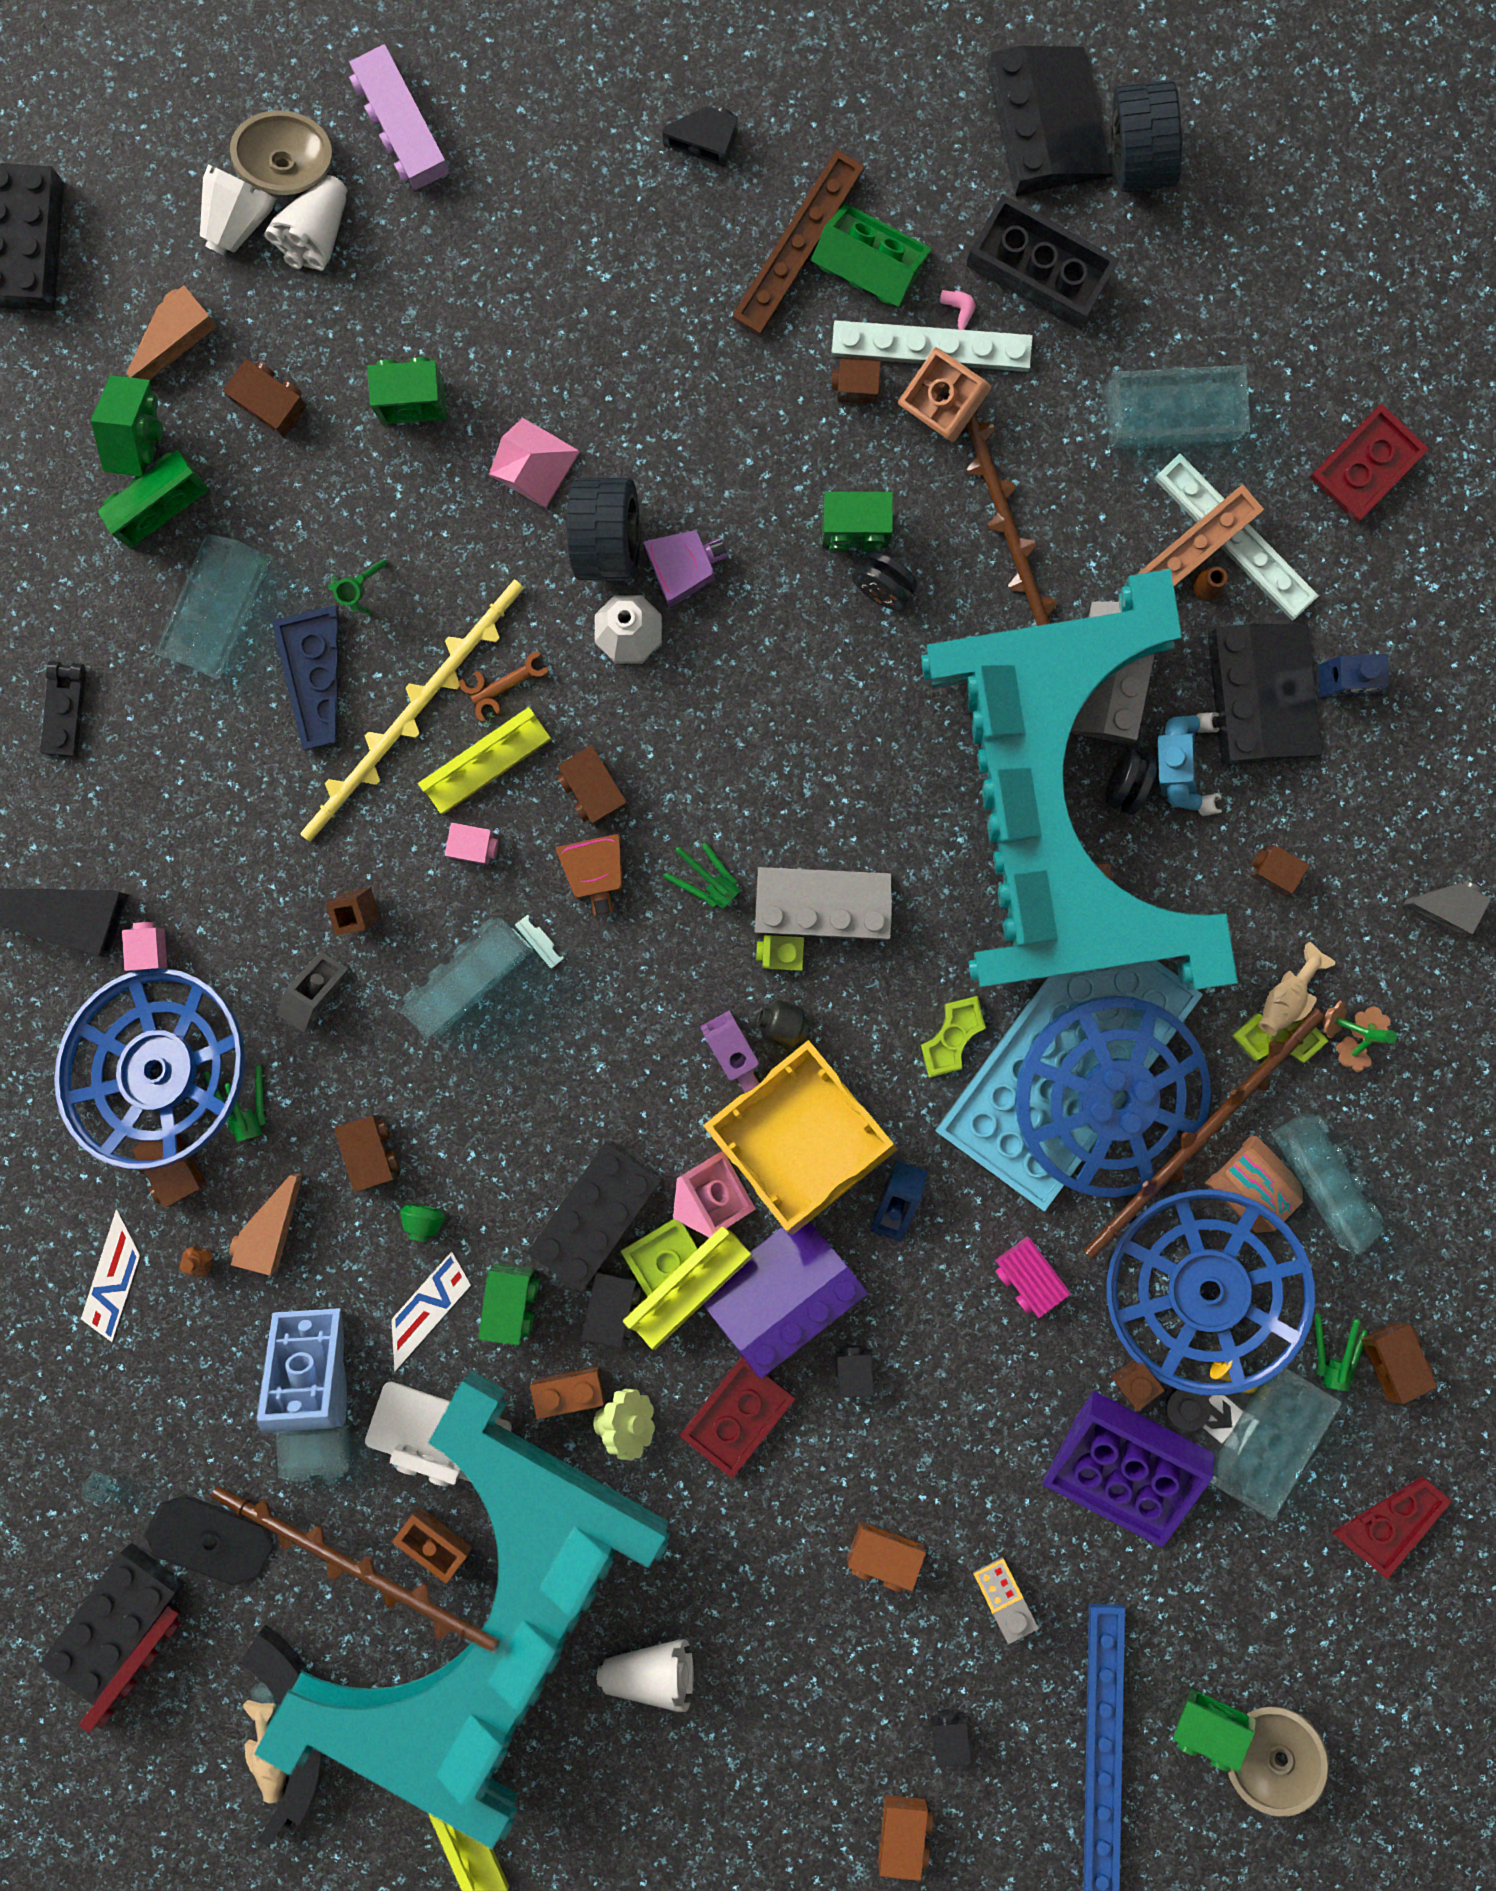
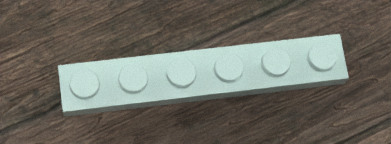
M834 320L831 357L924 364L932 350L937 347L965 367L1028 372L1031 360L1032 335Z

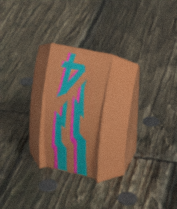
M1251 1135L1242 1144L1243 1147L1217 1173H1214L1205 1184L1212 1190L1233 1192L1258 1201L1285 1221L1303 1203L1302 1184L1257 1136ZM1223 1201L1240 1218L1242 1217L1246 1207L1237 1203ZM1258 1215L1251 1229L1255 1233L1275 1231L1277 1228L1267 1219Z

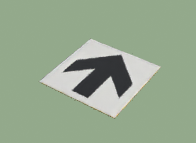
M1212 1395L1209 1399L1211 1415L1203 1428L1220 1443H1223L1247 1414L1226 1396Z

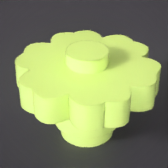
M623 1389L622 1391L615 1392L613 1402H608L604 1408L596 1412L593 1421L594 1430L602 1437V1441L609 1454H616L618 1459L633 1460L642 1456L643 1446L651 1444L655 1425L651 1420L654 1408L650 1403L649 1397L647 1395H640L636 1389Z

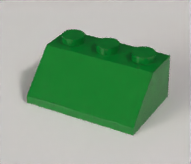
M844 203L825 225L811 261L818 264L823 271L837 274L847 279L853 287L866 289L877 295L880 301L899 307L910 292L932 248Z
M178 450L160 457L156 462L157 466L144 473L143 477L135 476L130 481L128 488L121 493L110 495L103 502L104 506L97 510L108 531L130 549L134 548L210 490L188 460Z

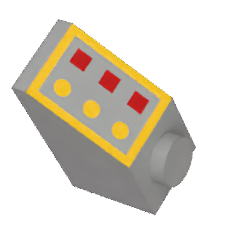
M1003 1557L973 1572L1008 1644L1039 1629Z

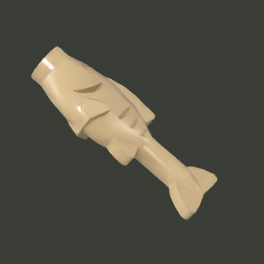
M1311 942L1305 944L1304 956L1306 963L1298 975L1295 977L1291 971L1285 973L1282 982L1269 992L1266 999L1262 1020L1258 1025L1262 1031L1271 1036H1275L1279 1030L1288 1027L1293 1022L1300 1021L1310 1013L1317 998L1307 993V984L1317 970L1327 969L1335 965L1333 959L1321 953Z
M247 1700L243 1707L249 1716L255 1720L258 1741L248 1740L245 1743L246 1762L256 1778L264 1801L266 1803H275L283 1799V1789L286 1784L287 1774L253 1755L270 1725L269 1719L275 1713L277 1706L273 1703L261 1704Z

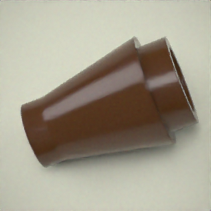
M1214 567L1198 572L1193 579V590L1196 596L1204 601L1219 599L1225 591L1226 571L1221 567Z

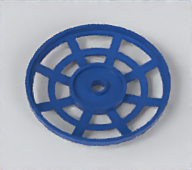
M166 968L144 969L127 973L107 983L97 990L75 1014L61 1040L56 1059L54 1078L56 1100L61 1117L70 1134L82 1148L95 1158L114 1166L132 1170L158 1169L171 1166L189 1158L203 1148L221 1130L231 1115L239 1097L244 1078L245 1050L238 1020L229 1004L214 988L201 979L182 971ZM155 981H172L189 985L191 990L185 1006L168 1001L149 1003L143 984ZM130 989L136 1008L121 1016L108 1029L106 1034L88 1025L107 1002ZM203 994L210 997L218 1005L230 1024L233 1034L219 1042L210 1024L197 1013ZM170 1012L179 1014L181 1017L174 1032L170 1033L157 1030L153 1014ZM140 1019L143 1029L142 1034L135 1037L128 1045L116 1040L127 1026ZM192 1023L199 1027L209 1044L208 1047L193 1052L190 1045L185 1041ZM81 1037H84L98 1045L92 1064V1086L72 1090V1063L77 1045ZM235 1049V1075L226 1103L215 1097L221 1078V1055ZM111 1052L120 1057L116 1071L117 1079L103 1083L106 1058L108 1053ZM212 1060V1075L209 1087L205 1091L194 1084L197 1066ZM160 1062L163 1068L162 1073L157 1079L153 1080L151 1069L156 1063ZM121 1092L123 1097L132 1104L122 1120L113 1112L106 1096ZM186 1096L199 1103L198 1107L187 1118L175 1124L173 1107L181 1103ZM95 1100L102 1117L115 1129L102 1146L84 1128L77 1114L75 1104ZM207 1109L218 1115L213 1125L198 1141L182 1152L177 1153L178 1134L194 1125ZM145 1110L160 1112L162 1130L145 1131L136 1129L134 1126ZM127 1136L143 1141L163 1140V1158L157 1160H134L121 1157L114 1152Z
M1107 996L1093 998L1076 1004L1059 1014L1044 1027L1030 1046L1017 1079L1015 1097L1017 1122L1022 1139L1031 1156L1045 1172L1061 1184L1077 1192L1097 1197L1132 1195L1140 1192L1143 1183L1154 1177L1150 1160L1168 1146L1178 1130L1196 1133L1206 1123L1211 1096L1210 1076L1205 1056L1196 1038L1185 1024L1171 1012L1154 1003L1134 997ZM1112 1008H1131L1144 1011L1139 1031L1118 1028L1100 1032L1091 1013ZM1157 1017L1167 1021L1179 1031L1190 1045L1194 1054L1178 1063L1169 1048L1158 1039L1152 1037ZM1079 1020L1087 1039L1071 1050L1060 1068L1041 1062L1040 1060L1045 1050L1055 1037L1070 1024ZM1121 1039L1136 1041L1130 1060L1124 1058L1112 1059L1106 1042ZM1149 1046L1158 1052L1170 1067V1069L1155 1077L1143 1066ZM1093 1049L1099 1064L1093 1067L1085 1078L1071 1074L1072 1068L1079 1059ZM1199 1067L1202 1097L1197 1122L1183 1117L1187 1099L1184 1076ZM1034 1074L1054 1081L1050 1100L1053 1123L1036 1129L1033 1128L1030 1112L1031 1084ZM1175 1082L1177 1092L1176 1109L1174 1113L1159 1108L1160 1089ZM1065 1086L1079 1091L1078 1106L1080 1111L1066 1118L1063 1116L1062 1107ZM1118 1091H1124L1126 1094L1125 1104L1120 1108H1114L1112 1104L1114 1094ZM1154 1121L1169 1126L1161 1139L1147 1150L1142 1133ZM1087 1125L1093 1132L1098 1134L1099 1137L1092 1152L1089 1153L1083 1149L1069 1131ZM1059 1136L1070 1152L1086 1162L1077 1179L1069 1177L1056 1167L1044 1153L1039 1142ZM1112 1140H1129L1134 1157L1120 1160L1104 1158ZM1137 1166L1141 1178V1183L1121 1188H1099L1089 1185L1098 1168L1121 1170Z
M1197 1189L1177 1193L1158 1201L1143 1211L1128 1226L1118 1241L1110 1260L1107 1275V1303L1111 1321L1118 1338L1130 1356L1137 1363L1142 1361L1155 1378L1182 1391L1199 1395L1222 1396L1244 1392L1262 1385L1279 1374L1293 1360L1304 1344L1312 1324L1315 1308V1283L1311 1265L1302 1244L1291 1228L1276 1213L1258 1201L1237 1193L1223 1190ZM1218 1199L1237 1203L1246 1207L1237 1225L1217 1219L1195 1220L1188 1201ZM1176 1206L1181 1225L1165 1233L1150 1250L1132 1241L1136 1233L1152 1217L1169 1207ZM1258 1215L1271 1222L1283 1234L1292 1247L1297 1258L1296 1260L1281 1264L1276 1263L1268 1248L1250 1232ZM1198 1230H1220L1232 1235L1223 1251L1204 1249ZM1185 1234L1191 1254L1184 1257L1178 1264L1159 1255L1170 1242ZM1244 1241L1249 1243L1259 1253L1267 1267L1250 1272L1246 1271L1244 1266L1236 1259ZM1127 1253L1143 1262L1138 1281L1140 1303L1120 1309L1118 1276L1124 1254ZM1154 1267L1171 1276L1169 1281V1294L1150 1300L1149 1279L1151 1270ZM1302 1273L1304 1306L1301 1321L1297 1330L1278 1320L1283 1302V1283L1281 1278ZM1206 1281H1214L1220 1287V1295L1214 1300L1205 1299L1201 1295L1200 1287ZM1272 1281L1273 1298L1269 1314L1250 1304L1252 1285ZM1170 1308L1174 1309L1180 1319L1185 1322L1177 1339L1173 1338L1162 1327L1154 1313ZM1244 1316L1262 1326L1251 1339L1239 1346H1235L1230 1327L1237 1324ZM1145 1317L1153 1333L1171 1349L1162 1367L1153 1362L1138 1347L1128 1332L1125 1322ZM1197 1330L1217 1332L1222 1351H1203L1191 1348L1189 1344ZM1271 1332L1290 1342L1285 1351L1272 1364L1258 1373L1245 1378L1239 1357L1257 1348ZM1183 1356L1203 1362L1226 1361L1227 1366L1231 1360L1233 1361L1229 1369L1231 1382L1202 1383L1184 1379L1174 1373Z

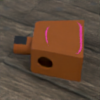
M614 834L556 847L558 857L575 898L579 900L590 897L594 916L613 912L610 893L623 890L620 835Z

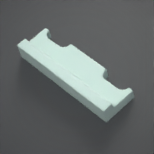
M527 915L515 926L552 969L564 957H559L555 953L553 942L540 927L535 928L530 923V916Z

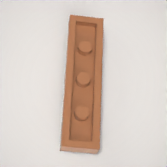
M1242 484L1137 574L1171 569L1174 587L1263 512L1264 508Z

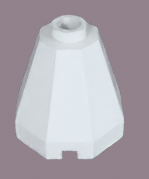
M208 165L203 176L200 236L207 239L205 246L222 255L225 254L226 249L234 253L270 214L276 198L262 190L259 191L253 188L252 185L218 168Z
M614 595L595 614V644L615 664H642L654 650L656 651L662 645V616L642 595Z

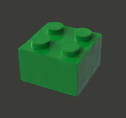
M415 357L410 359V362L397 363L395 360L385 359L377 361L376 365H367L370 406L382 425L447 420L445 381L435 360L430 361L427 357Z
M109 376L91 419L103 472L143 477L147 465L152 464L155 444L157 441H161L163 436V423L157 417L158 398L156 395H153L150 380Z
M824 492L822 547H829V551L837 553L848 552L849 548H862L863 552H881L882 548H888L892 536L893 492Z
M496 1263L488 1270L478 1340L520 1345L525 1337H529L535 1322V1312H531L530 1307L531 1303H534L535 1299L538 1298L540 1278H535L536 1269Z
M1191 1688L1177 1723L1173 1741L1179 1743L1177 1747L1189 1755L1197 1756L1200 1753L1210 1758V1763L1222 1771L1230 1772L1233 1769L1239 1772L1255 1733L1256 1718Z

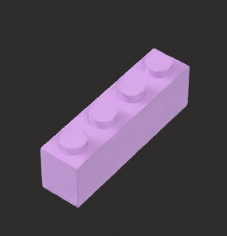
M385 44L350 61L349 63L354 75L350 76L349 79L357 95L364 94L369 103L364 105V108L372 124L374 125L379 122L384 132L379 134V137L387 153L389 154L394 151L399 161L394 163V166L402 182L409 180L415 191L449 174L445 159Z

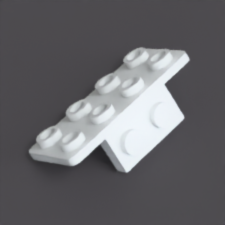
M392 1381L387 1382L383 1386L365 1438L366 1445L391 1454L392 1457L389 1463L397 1465L396 1469L402 1473L416 1475L418 1472L430 1476L429 1481L440 1486H448L449 1483L455 1485L458 1478L470 1481L454 1462L428 1444L430 1437L451 1401ZM500 1418L496 1421V1424L511 1432L512 1426L509 1421Z

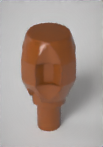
M197 1245L187 1248L183 1252L180 1270L184 1274L196 1278L207 1275L211 1271L213 1264V1253L210 1249Z

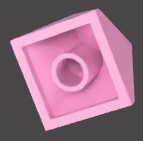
M522 418L502 436L489 475L547 509L580 451Z
M724 1151L717 1153L677 1178L673 1218L709 1238L722 1226L728 1228L756 1209Z

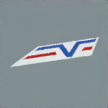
M117 1209L81 1320L111 1342L113 1341L140 1257Z
M452 1251L392 1318L394 1371L398 1369L471 1286Z

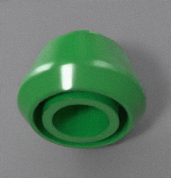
M406 1204L400 1210L403 1231L409 1233L408 1239L428 1242L429 1236L435 1237L446 1220L443 1210L430 1206Z

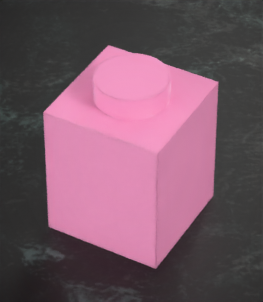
M451 823L445 856L450 859L489 865L490 858L495 859L498 839H494L495 833L491 830Z
M154 922L133 923L132 930H122L125 971L167 969L165 929L154 928Z

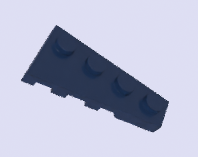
M333 605L273 620L272 626L302 749L309 751L337 744L339 607Z

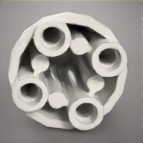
M326 175L321 182L302 193L272 220L264 235L267 240L275 244L285 254L283 258L291 267L301 269L302 266L320 271L324 270L331 258L345 207L346 186L336 177Z

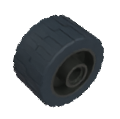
M1171 79L1117 86L1114 90L1111 143L1113 158L1116 164L1118 186L1122 192L1174 187L1180 181L1183 131L1175 82Z
M575 478L570 487L567 507V545L572 574L578 581H631L635 577L639 558L640 513L636 485L631 478Z

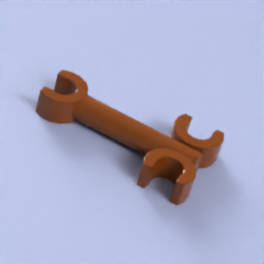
M539 652L531 653L526 659V665L486 687L485 679L478 671L474 672L478 679L476 687L469 688L463 679L459 681L462 691L470 695L476 706L475 715L482 723L486 722L483 716V709L487 706L493 707L498 715L501 714V708L492 699L493 697L530 677L540 679L550 673L547 667L539 671L533 669V663L542 658Z

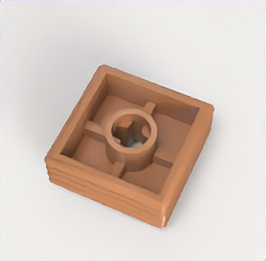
M936 347L899 399L898 404L946 439L954 442L991 390V385ZM942 390L945 392L949 391L950 396L947 400H942L939 396Z

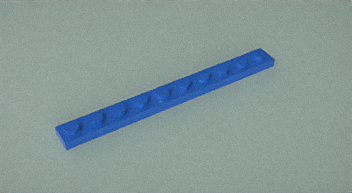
M1089 1604L1083 1891H1120L1125 1607L1123 1604Z

